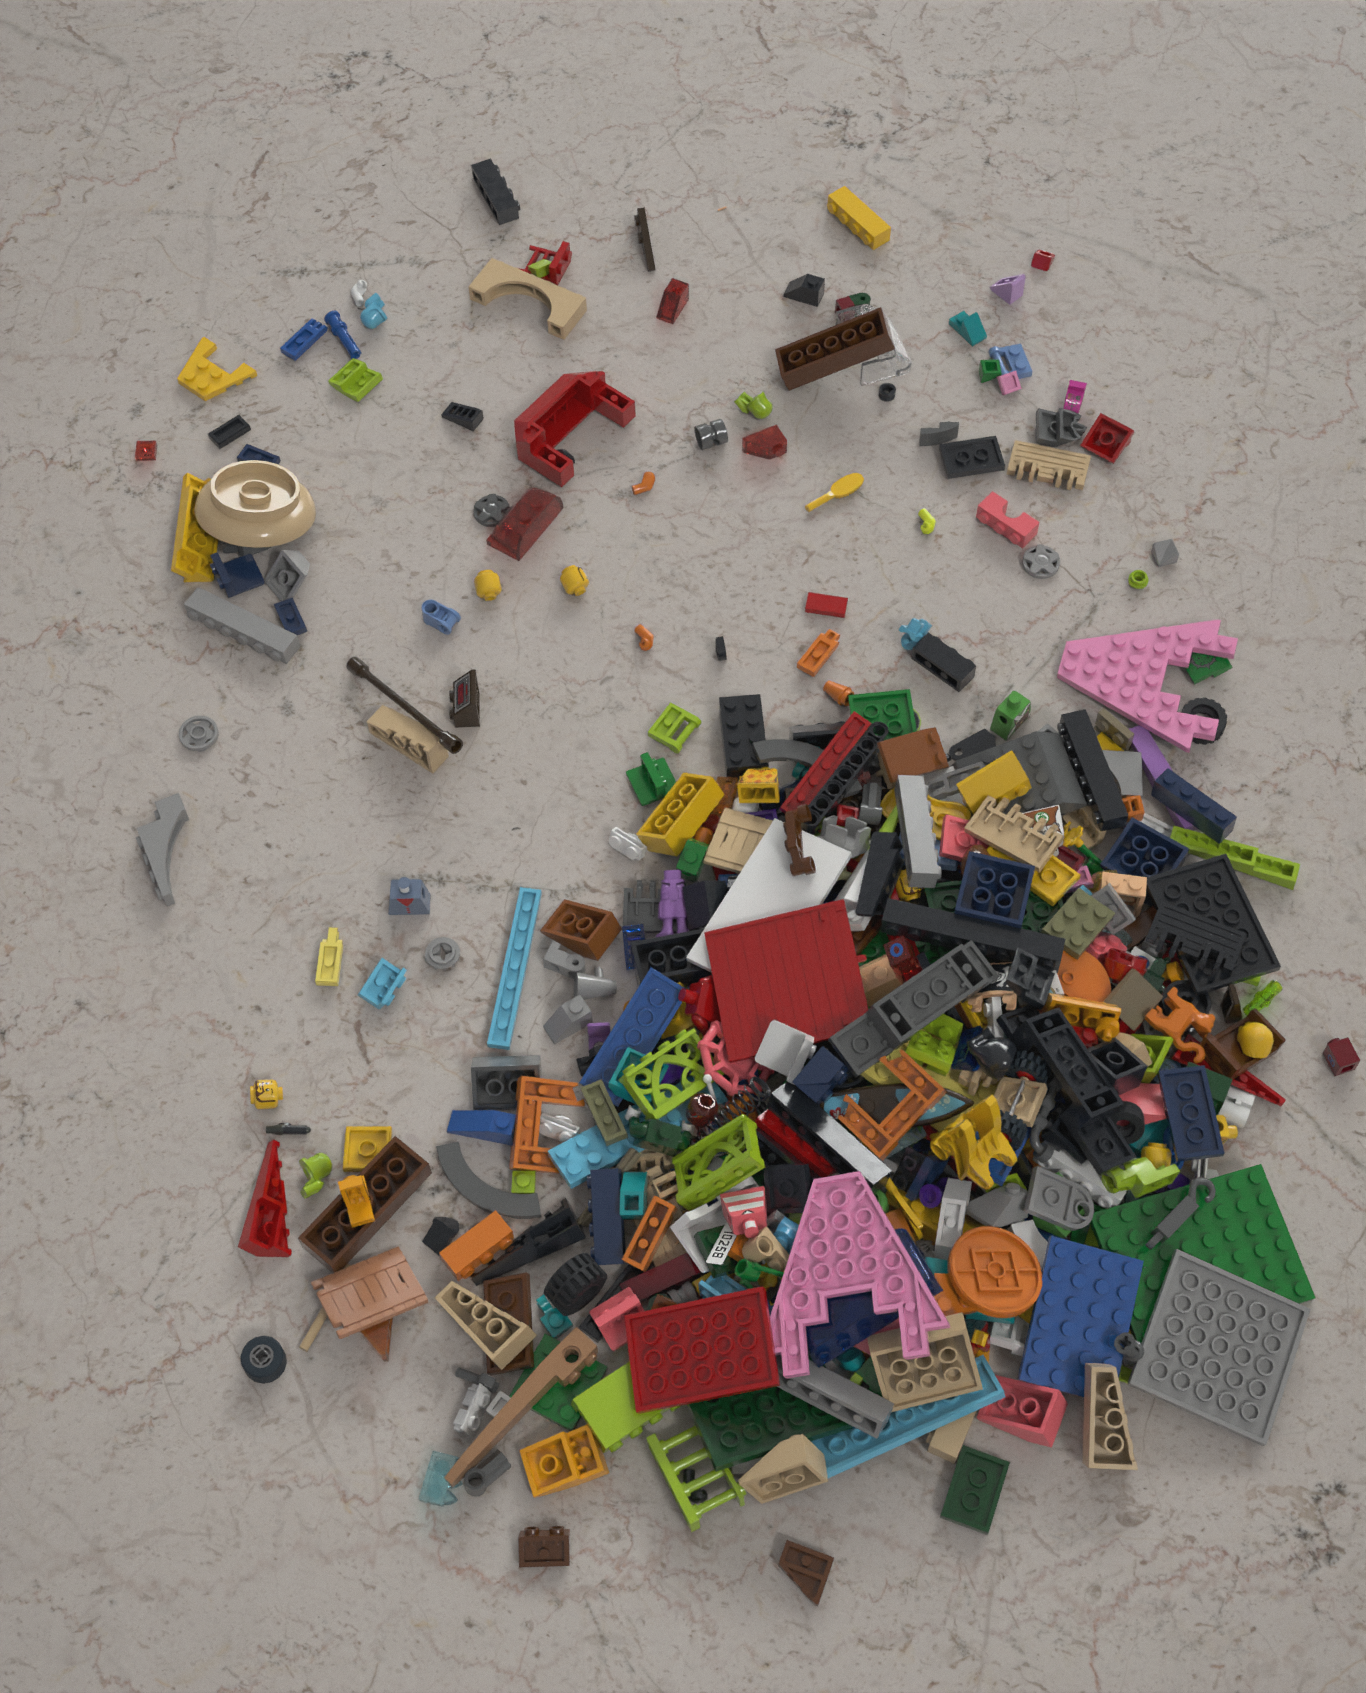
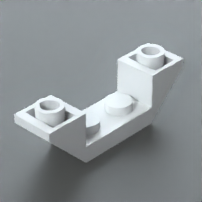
M951 1178L947 1180L942 1197L935 1243V1258L948 1260L952 1246L962 1235L966 1206L969 1205L971 1181Z

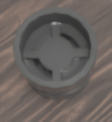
M722 419L710 421V425L704 423L694 427L695 437L701 450L712 448L714 443L717 446L728 443V433Z

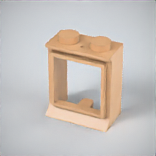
M1102 872L1098 890L1110 883L1126 905L1134 906L1133 915L1135 918L1138 917L1146 897L1147 877Z

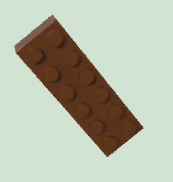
M880 307L777 348L775 352L781 378L790 391L895 349L888 320Z
M394 1136L357 1175H364L375 1221L352 1228L346 1204L340 1193L298 1237L302 1248L330 1272L334 1273L342 1270L432 1174L429 1163Z

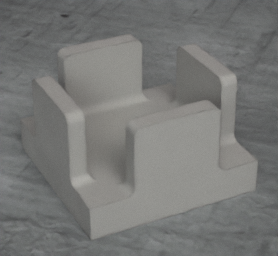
M833 815L824 818L821 834L817 836L818 838L850 851L852 854L851 858L867 851L871 843L869 840L871 828L867 827L866 822L853 817H847L845 828L836 826L837 816Z

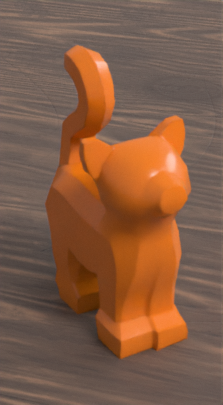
M1173 987L1167 993V998L1164 1000L1166 1005L1172 1010L1168 1017L1162 1013V1009L1157 1005L1155 1009L1152 1008L1145 1015L1144 1019L1154 1029L1162 1032L1164 1036L1172 1037V1043L1179 1050L1195 1051L1196 1056L1193 1062L1200 1063L1205 1058V1049L1201 1044L1195 1042L1184 1043L1181 1036L1192 1025L1204 1039L1214 1026L1215 1016L1199 1012L1193 1004L1181 999L1177 995L1178 989Z

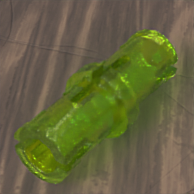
M1271 980L1264 989L1256 992L1253 1000L1243 1007L1244 1014L1247 1016L1254 1008L1260 1012L1264 1007H1268L1273 998L1283 990L1281 984L1278 981Z

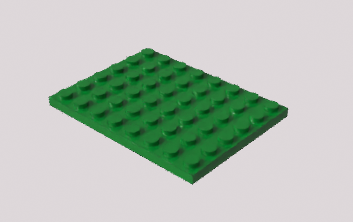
M1262 1164L1209 1179L1214 1184L1216 1190L1214 1199L1209 1203L1205 1202V1198L1209 1195L1208 1188L1204 1185L1197 1186L1196 1203L1199 1207L1165 1242L1161 1243L1159 1241L1151 1250L1145 1244L1153 1237L1151 1234L1152 1230L1188 1195L1190 1185L1094 1212L1090 1225L1099 1249L1144 1261L1129 1328L1136 1341L1142 1343L1173 1252L1176 1249L1298 1304L1312 1301L1316 1298Z

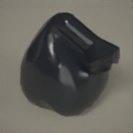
M984 1027L978 1036L970 1039L967 1043L968 1050L977 1061L981 1070L987 1076L996 1080L1004 1077L1017 1051L1015 1043L1005 1037H995L988 1027Z

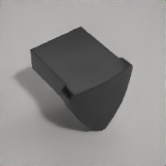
M434 1217L433 1224L422 1242L440 1256L439 1252L449 1246L459 1231L457 1220L447 1217Z

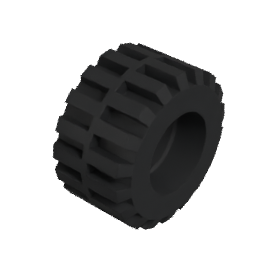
M581 1253L565 1262L551 1276L545 1286L544 1295L563 1316H569L580 1311L597 1296L606 1282L607 1274L588 1253Z

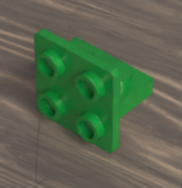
M648 752L640 755L641 766L626 771V776L641 806L663 799L676 783L665 758L651 759Z

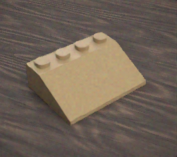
M962 1312L945 1316L950 1324V1328L927 1331L930 1356L909 1360L903 1358L900 1328L867 1336L882 1396L894 1403L892 1412L983 1390Z

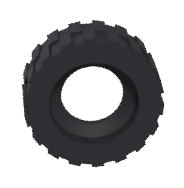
M1203 697L1190 700L1188 704L1184 705L1181 713L1191 715L1202 713L1213 719H1219L1214 740L1218 741L1223 735L1227 724V714L1225 709L1221 707V704L1213 699L1210 700ZM1195 737L1192 740L1195 744L1207 745L1208 743H1214L1211 740Z

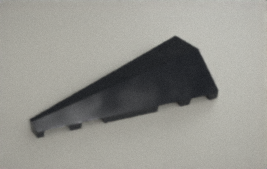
M567 1198L561 1201L562 1206L553 1214L548 1211L544 1215L545 1220L535 1226H530L515 1238L512 1244L504 1250L505 1253L497 1260L492 1258L487 1263L488 1267L476 1274L473 1273L471 1279L475 1285L478 1286L485 1280L494 1279L586 1239L583 1227L579 1224L578 1218Z

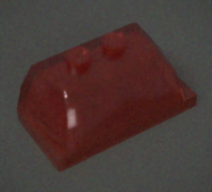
M528 488L496 525L492 534L486 539L487 545L520 561L564 508L561 498L538 488Z

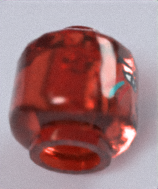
M707 1093L695 1094L685 1110L688 1121L697 1127L709 1126L708 1121L710 1119L714 1120V1115L718 1112L716 1099Z

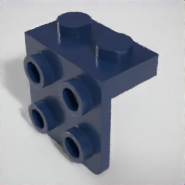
M218 552L210 555L213 562L210 564L211 570L214 575H218L219 578H216L221 590H225L228 598L262 586L265 583L252 554L241 556L226 563L222 562Z

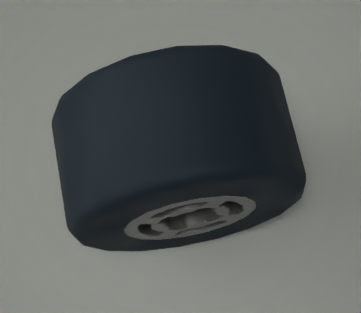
M259 1336L248 1341L242 1349L240 1356L241 1366L247 1376L254 1382L262 1384L278 1379L285 1371L287 1364L286 1354L280 1343L269 1336Z

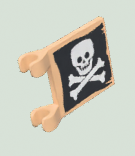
M1012 962L990 963L999 977L968 999V1004L973 1005L972 1012H980L982 1010L983 998L1003 997L1002 1002L1004 1004L1007 1003L1006 1010L1016 1009L1017 994L1005 982Z

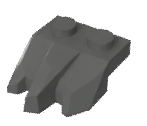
M1038 408L1036 411V443L1057 447L1081 439V436L1087 429L1086 426L1078 423L1082 415L1063 408H1059L1057 412Z

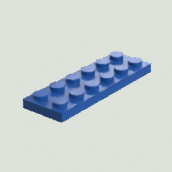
M651 967L579 1083L586 1086L602 1079L613 1104L618 1107L623 1098L616 1096L608 1087V1084L627 1047L645 1055L653 1051L682 1004L678 1000V995L684 987Z

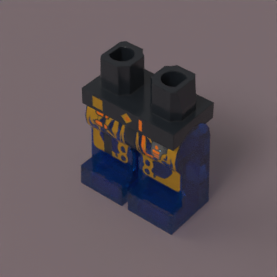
M924 1138L913 1144V1146H907L892 1179L897 1188L908 1192L925 1158L934 1154L930 1148L931 1141Z

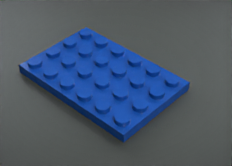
M1049 1236L1042 1266V1288L1039 1297L1034 1302L1017 1380L1084 1397L1085 1363L1111 1364L1116 1367L1119 1378L1123 1354L1116 1350L1114 1341L1123 1332H1129L1144 1261Z

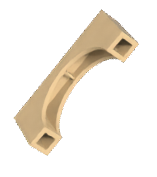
M494 258L490 259L468 286L470 300L484 306L498 297L509 294H522L538 299L551 312L547 320L548 333L565 340L587 311L586 297Z

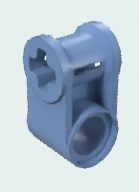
M426 600L422 604L424 623L434 627L443 634L449 635L455 623L461 620V616L457 611L435 600Z

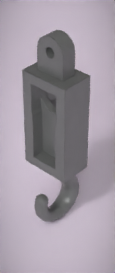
M1200 1177L1191 1182L1188 1195L1152 1230L1151 1234L1153 1237L1145 1244L1149 1250L1159 1241L1161 1243L1165 1242L1199 1207L1196 1203L1197 1186L1204 1185L1208 1188L1209 1195L1205 1198L1206 1203L1214 1199L1216 1190L1212 1181Z

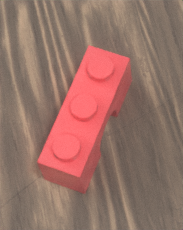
M992 491L978 505L976 518L993 528L998 534L1008 538L1013 544L1024 548L1037 535L1040 522L1025 512L1016 518L1005 516L1008 501Z

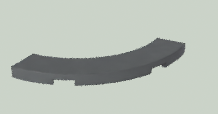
M772 739L752 743V748L759 764L792 760L811 768L824 751L816 746L795 740ZM858 780L844 798L862 793L863 788Z
M459 1142L436 1146L443 1171L454 1188L470 1203L489 1213H493L496 1210L499 1215L514 1219L542 1217L537 1193L515 1194L496 1189L486 1184L472 1172L463 1158Z

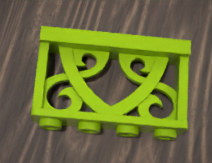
M694 1028L689 1032L686 1029L682 1030L674 1036L676 1039L671 1044L669 1041L664 1042L657 1048L659 1050L653 1055L649 1052L640 1059L641 1063L635 1067L634 1064H631L622 1071L624 1075L619 1081L625 1086L645 1115V1120H659L707 1087V1083L703 1081L705 1069L696 1063L699 1058L702 1060L700 1050L697 1048V1044L701 1039L696 1034ZM683 1044H690L694 1048L695 1056L693 1060L687 1059L690 1056V1049H688L687 1053L681 1051ZM674 1049L675 1055L667 1054L668 1052ZM654 1062L652 1070L646 1068ZM663 1064H674L685 1068L681 1074V1085L684 1089L682 1092L671 1084L659 1085ZM689 1070L692 1071L690 1075L694 1077L693 1082L688 1081L686 1078ZM721 1070L717 1071L722 1076L725 1074ZM643 1074L646 1079L645 1081H640V1083L643 1085L650 1084V1088H639L635 1083L636 1075ZM660 1090H669L671 1092V1097H665V1091L660 1093ZM651 1093V1098L655 1110L652 1108V1106L650 1105V1103L644 1095Z
M741 1114L672 1158L678 1194H676L677 1203L692 1211L765 1168L764 1160L760 1156L756 1133L757 1124ZM717 1153H730L720 1168L715 1171L706 1170ZM692 1170L694 1174L688 1175V1171Z

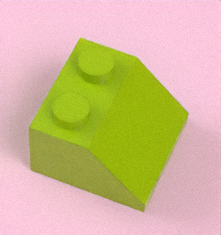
M1132 1034L1131 1036L1145 1044L1152 1064L1147 1067L1141 1083H1150L1157 1075L1173 1042V1038Z

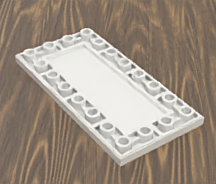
M775 818L687 955V961L712 973L704 932L823 904L852 857L851 852L802 830L804 858L812 856L816 866V873L793 877L790 871V864L793 863L790 853L787 852L784 843L787 840V835L783 828V823L785 822Z

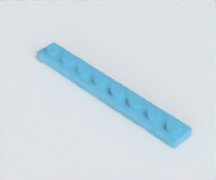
M520 887L487 1041L489 1048L510 1050L542 891L539 889Z

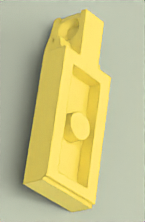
M329 927L328 938L320 942L315 979L317 986L339 985L343 941L339 940L338 928Z

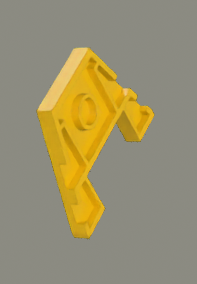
M206 337L201 338L177 378L178 384L202 400L207 401L226 392V388L234 384L238 386L243 383V380L249 377L253 379L257 376L256 370L245 363L229 374L207 360L206 358L216 351L217 347L215 343Z

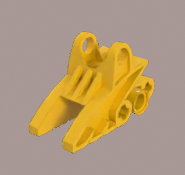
M993 1095L982 1100L966 1113L961 1114L930 1142L931 1150L941 1160H946L950 1155H954L959 1180L962 1181L967 1176L978 1186L989 1190L994 1185L989 1171V1161L991 1158L1002 1161L1009 1167H1012L1017 1162L1015 1152L1001 1133L1000 1109L997 1099ZM975 1131L979 1132V1140L975 1137Z

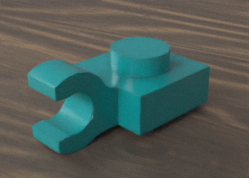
M544 1294L536 1299V1304L544 1314L540 1318V1322L551 1337L556 1339L573 1327V1323L568 1316H563L557 1308L553 1309Z

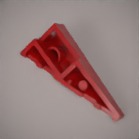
M1188 1034L1187 1037L1183 1040L1184 1043L1195 1042L1200 1044V1042L1196 1040L1194 1037H1192L1190 1034ZM1177 1048L1171 1059L1187 1065L1188 1062L1194 1063L1193 1059L1196 1056V1052L1193 1050L1181 1051ZM1205 1060L1200 1063H1194L1199 1066L1205 1065L1206 1069L1214 1071ZM1249 1071L1232 1080L1231 1085L1276 1105L1282 1106L1286 1101L1285 1098Z
M274 1139L267 1145L238 1244V1248L256 1257H289L292 1254V1250L288 1249L287 1241L290 1232L286 1228L285 1215L288 1214L284 1180H281L280 1169L282 1168V1161H279L278 1158L280 1142Z

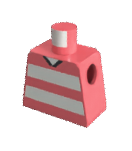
M764 1186L720 1194L723 1216L733 1234H745L748 1238H754L761 1229L767 1226V1204Z

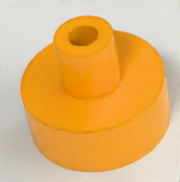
M1177 961L1168 963L1166 965L1167 971L1161 973L1163 981L1171 980L1173 983L1177 980H1184L1182 968Z
M1112 1017L1098 1019L1096 1021V1034L1106 1042L1111 1041L1112 1038L1119 1034V1022Z

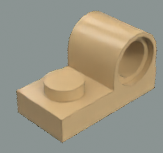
M767 1226L761 1229L756 1237L749 1238L742 1248L744 1258L753 1263L764 1260L771 1269L781 1272L786 1268L789 1254Z

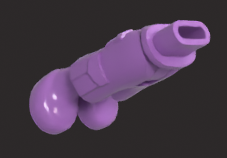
M665 870L664 880H661L660 902L658 904V919L663 921L661 932L656 937L674 934L673 919L677 920V933L689 931L686 923L687 915L682 888L685 885L684 879H681V870Z

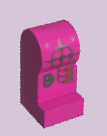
M1074 380L1069 381L1063 409L1079 414L1087 383Z

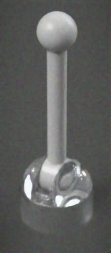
M706 1074L703 1077V1081L707 1083L713 1102L709 1109L710 1119L715 1120L714 1115L716 1113L721 1114L720 1108H725V1106L717 1103L711 1084L712 1077ZM723 1109L722 1112L727 1117V1112ZM716 1115V1118L720 1123L724 1121L723 1118Z

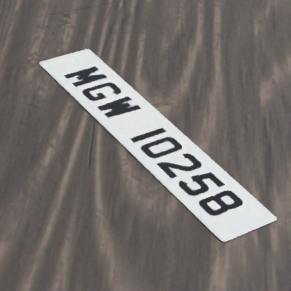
M727 1222L706 1263L723 1264L737 1236L733 1234Z

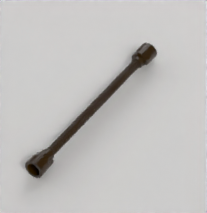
M352 657L348 660L346 667L352 674L368 680L439 738V743L451 754H456L462 749L463 741L460 738L440 729L370 673L369 666L360 658Z

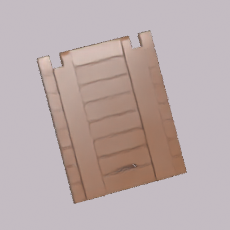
M399 1246L311 1282L314 1290L323 1288L316 1295L333 1328L343 1327L336 1331L339 1339L348 1337L372 1327V1325L379 1324L384 1320L386 1321L428 1303L425 1292Z

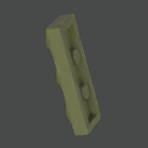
M602 1079L581 1087V1093L606 1146L628 1138L624 1125Z

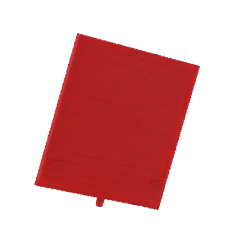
M844 899L704 932L729 1063L755 1058L770 1022L773 1020L815 1037L813 1043L815 1044L828 1041L831 1036L869 1010L858 964L865 962L867 958L865 955H856Z

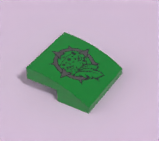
M1192 652L1189 667L1185 669L1193 683L1197 684L1212 675L1215 678L1233 667L1228 658Z

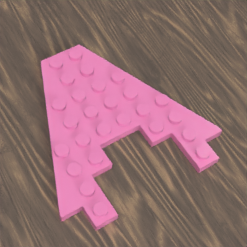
M1211 620L1066 641L1057 678L1181 750L1190 753L1193 737L1211 741L1215 740L1219 719L1178 712L1181 695L1161 692L1167 665L1188 668L1192 652L1234 659L1238 638L1218 635L1221 620Z
M860 1171L813 1179L770 1315L775 1355H782L783 1377L787 1379L810 1375L806 1326L829 1323L827 1298L872 1291L873 1308L876 1315L898 1311L903 1358L909 1360L930 1356L927 1331L950 1328V1324Z

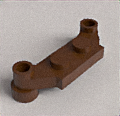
M807 804L798 806L795 810L786 812V822L783 823V828L787 835V840L784 841L785 848L790 853L793 862L790 864V871L793 877L816 873V866L812 856L804 858L801 822L805 823L812 820L810 809Z

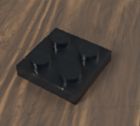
M809 1164L765 1165L763 1170L767 1213H773L776 1210L781 1213H803L811 1189Z

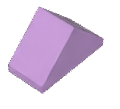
M1024 274L1004 277L990 286V289L1010 305L1023 296L1026 277Z

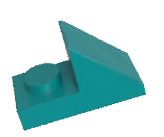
M963 310L949 319V325L972 347L987 338L977 312L969 316Z

